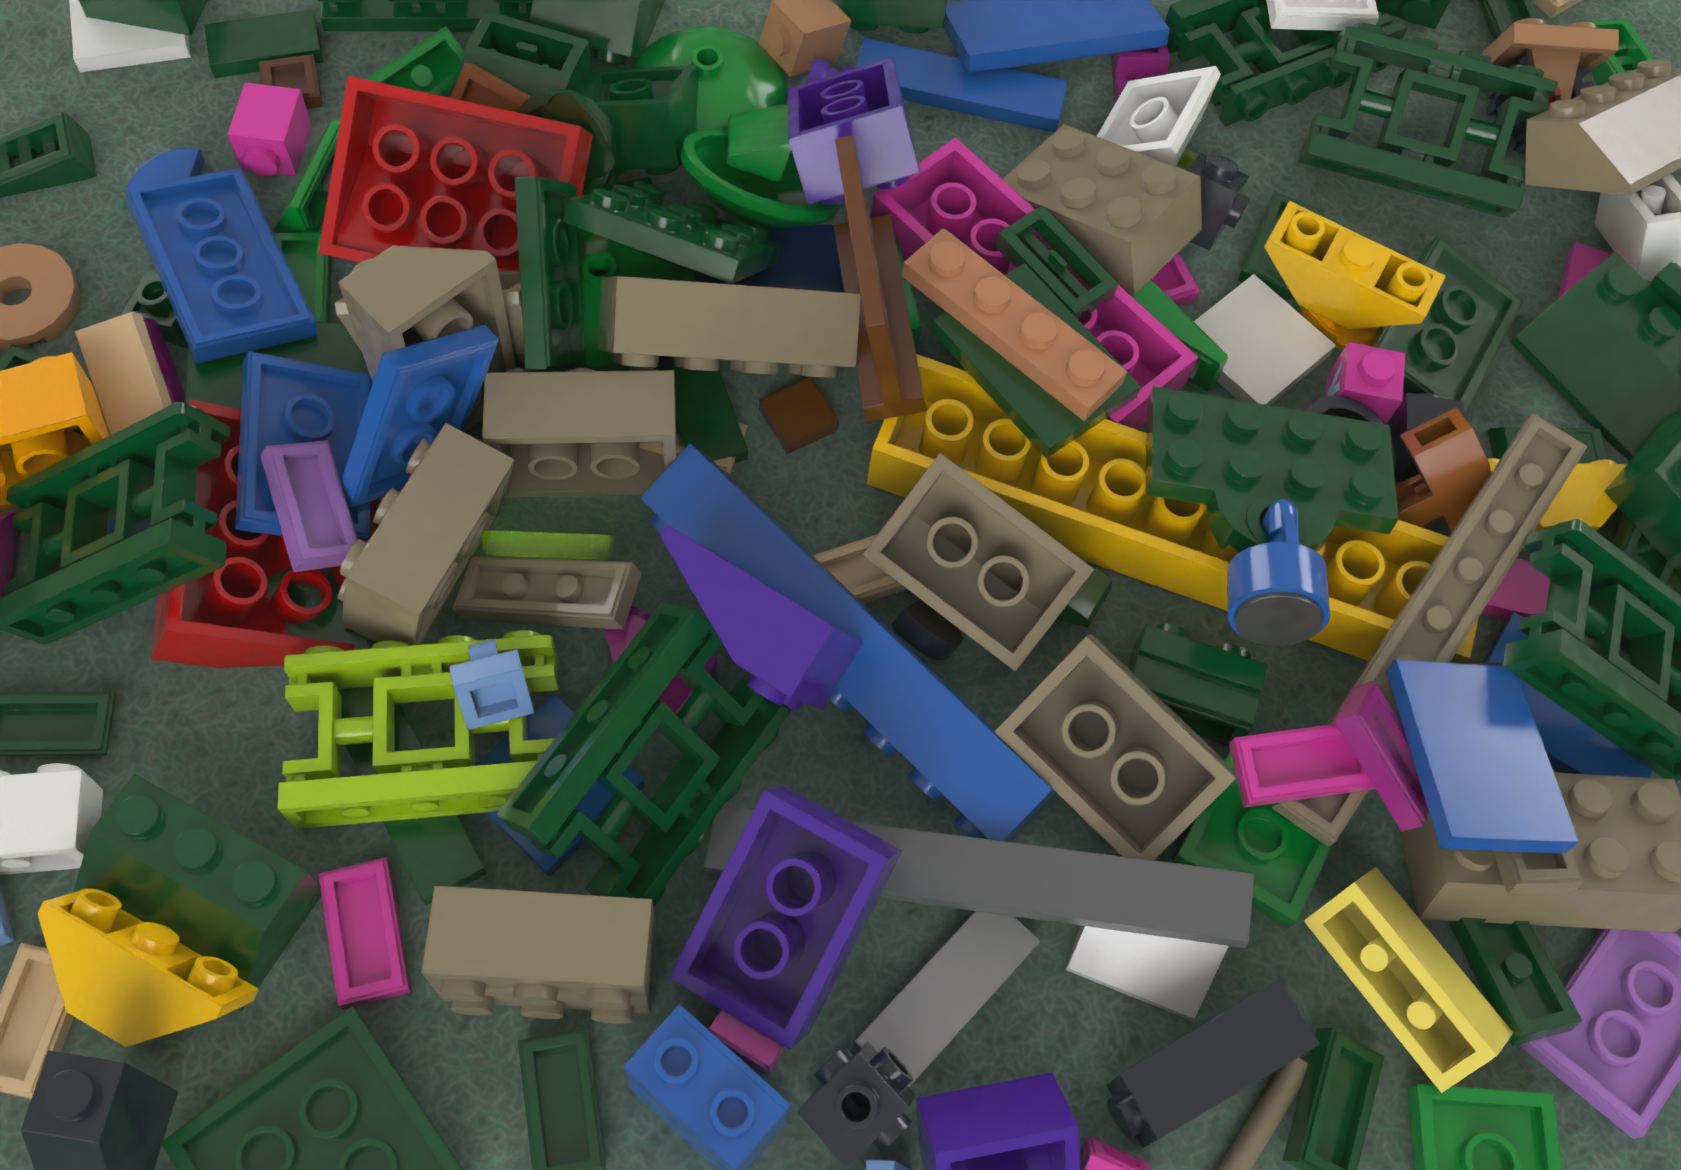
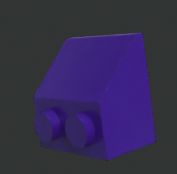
M1052 1072L916 1098L920 1154L924 1170H1080L1078 1124Z

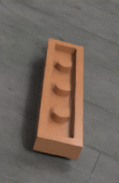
M941 229L904 262L902 271L904 279L1083 421L1092 415L1123 384L1128 372L946 229Z

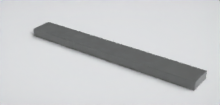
M723 805L714 817L703 866L709 875L721 876L754 809ZM851 822L902 850L879 898L1248 948L1254 873Z

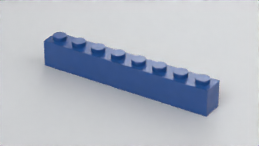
M689 444L642 495L641 499L655 512L649 522L660 533L663 532L666 525L671 526L863 643L829 699L844 712H847L853 706L869 722L863 730L864 733L884 753L892 756L898 750L915 767L908 775L925 794L936 802L944 795L961 812L955 819V822L969 837L1011 842L1057 794L994 732L995 729L709 456L692 444Z

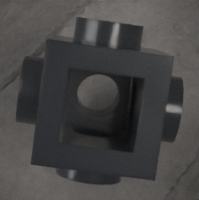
M867 1042L852 1055L845 1046H842L814 1073L813 1076L822 1086L797 1111L839 1161L847 1167L872 1142L881 1152L884 1151L912 1123V1120L904 1112L910 1107L916 1095L908 1087L913 1077L900 1059L886 1047L877 1052ZM855 1092L864 1094L870 1104L860 1102Z

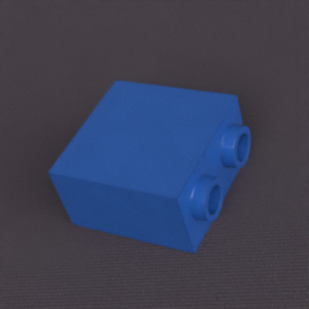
M680 1004L623 1067L630 1090L717 1170H748L786 1125L791 1104Z

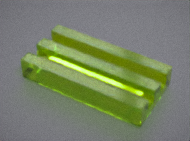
M483 530L482 552H486V556L609 560L614 556L615 535Z

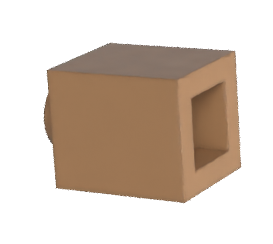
M772 0L759 44L791 77L808 72L815 58L827 60L830 65L835 63L839 58L852 20L832 0Z

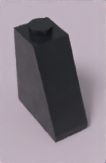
M1280 980L1121 1073L1106 1084L1112 1095V1098L1107 1101L1108 1108L1121 1132L1128 1138L1136 1136L1140 1145L1144 1148L1319 1046L1320 1043Z
M48 1050L21 1128V1133L34 1169L154 1170L162 1146L160 1142L164 1140L178 1090L124 1062Z

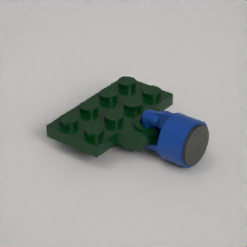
M1153 386L1147 400L1146 495L1207 505L1209 527L1221 550L1230 545L1240 552L1231 560L1227 569L1228 620L1234 631L1250 641L1270 646L1292 645L1313 637L1325 628L1330 618L1327 566L1325 560L1318 552L1325 544L1334 526L1390 534L1399 520L1390 426Z

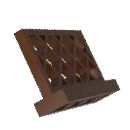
M853 135L835 139L849 223L834 225L844 292L861 294L856 367L866 422L927 411L891 216L888 214L870 218Z

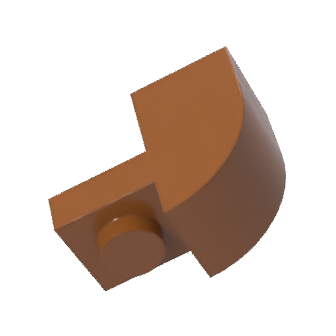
M1457 407L1400 435L1419 474L1395 485L1399 520L1425 529L1431 521L1442 517L1450 531L1453 532L1490 476V464L1473 428Z

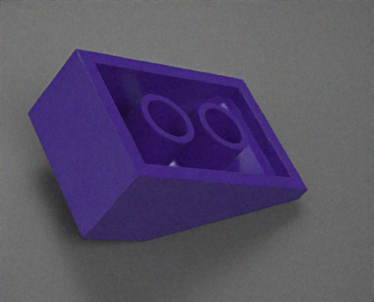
M666 525L660 535L665 546L733 662L753 674L746 685L780 706L785 704L796 711L800 709L803 703L823 709L863 643L707 547Z

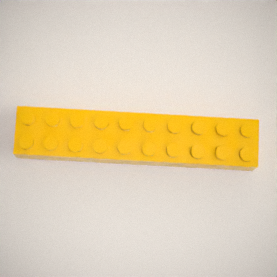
M916 354L927 411L884 419L872 448L867 485L906 498L939 453H941L1080 559L1228 611L1227 569L1231 560L1240 552L1230 545L1221 550L1209 527L1207 505L1146 495L1145 432L1105 419L1046 459L967 371ZM1398 520L1390 534L1334 526L1325 544L1318 552L1325 560L1327 566L1330 618L1325 628L1308 640L1368 661L1449 537ZM1478 619L1451 662H1466L1470 659Z

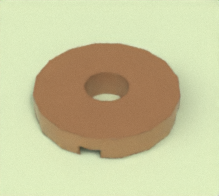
M17 243L0 247V350L7 351L12 344L23 349H30L32 347L29 343L37 342L42 338L49 342L61 335L76 318L81 302L80 287L76 282V276L60 254L41 245ZM15 290H32L30 296L20 304H3L5 298Z

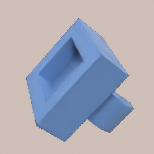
M493 639L469 645L471 661L450 666L453 688L468 730L534 713L530 691L518 650L498 654L496 641Z

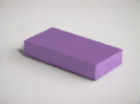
M329 441L266 446L260 457L293 572L342 566L346 555L358 539Z

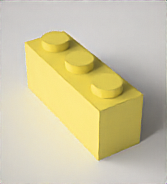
M1377 867L1359 878L1304 920L1441 1093L1495 1058L1512 1036L1513 1031Z

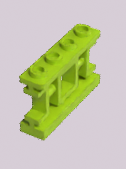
M517 630L505 634L503 638L495 639L498 654L518 650L530 693L559 690L557 676L558 655L551 635H541L530 630ZM453 635L441 638L437 644L410 646L405 642L390 640L375 643L371 646V649L344 651L333 646L312 647L307 649L304 654L287 655L284 657V671L289 677V685H285V698L295 712L319 710L318 758L283 761L282 774L285 776L286 782L278 783V810L294 829L500 811L556 738L528 740L527 715L470 730L467 729L453 688L450 666L471 661L469 645L493 639L475 640L468 636ZM373 686V716L341 718L342 695L338 689ZM455 699V747L395 752V704ZM509 731L510 756L513 763L475 766L474 734ZM373 742V768L377 774L340 777L341 745Z

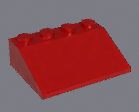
M348 76L318 253L361 263L362 261L375 258L391 246L488 251L496 259L498 272L520 271L515 177H541L573 183L577 187V197L581 196L593 135L577 125Z
M190 399L189 405L200 408L204 413L230 426V438L221 444V456L197 467L195 504L217 513L216 526L206 530L205 533L226 542V560L224 567L157 596L151 660L213 668L284 666L285 656L304 654L307 649L316 646H333L344 651L354 650L355 644L290 635L284 621L300 624L319 617L332 599L331 584L321 572L315 569L293 572L292 569L283 577L271 597L267 589V578L291 567V562L283 536L235 530L241 409ZM375 500L370 501V518L374 520ZM341 566L330 567L341 588L346 579L345 576L340 574ZM297 584H310L320 592L321 604L313 608L298 606L290 599L287 588Z

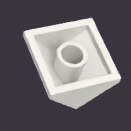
M1216 66L1128 81L1097 137L1176 166L1202 119L1221 75Z
M1107 848L1104 852L1107 855L1121 856L1117 851ZM1080 926L1065 970L1192 1021L1197 1015L1228 946Z

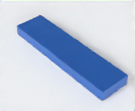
M868 38L863 39L856 68L893 58L905 101L1054 133L1057 131L1067 85L1065 80L1009 68L970 73L967 71L961 58Z

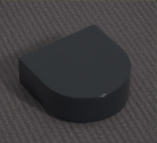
M921 599L904 608L891 624L893 630L911 646L925 656L935 660L949 659L963 641L958 627Z

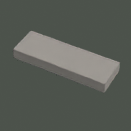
M975 911L855 1040L853 1046L859 1050L869 1042L877 1052L883 1047L889 1049L911 1073L913 1080L908 1084L910 1088L1041 941L1014 916Z

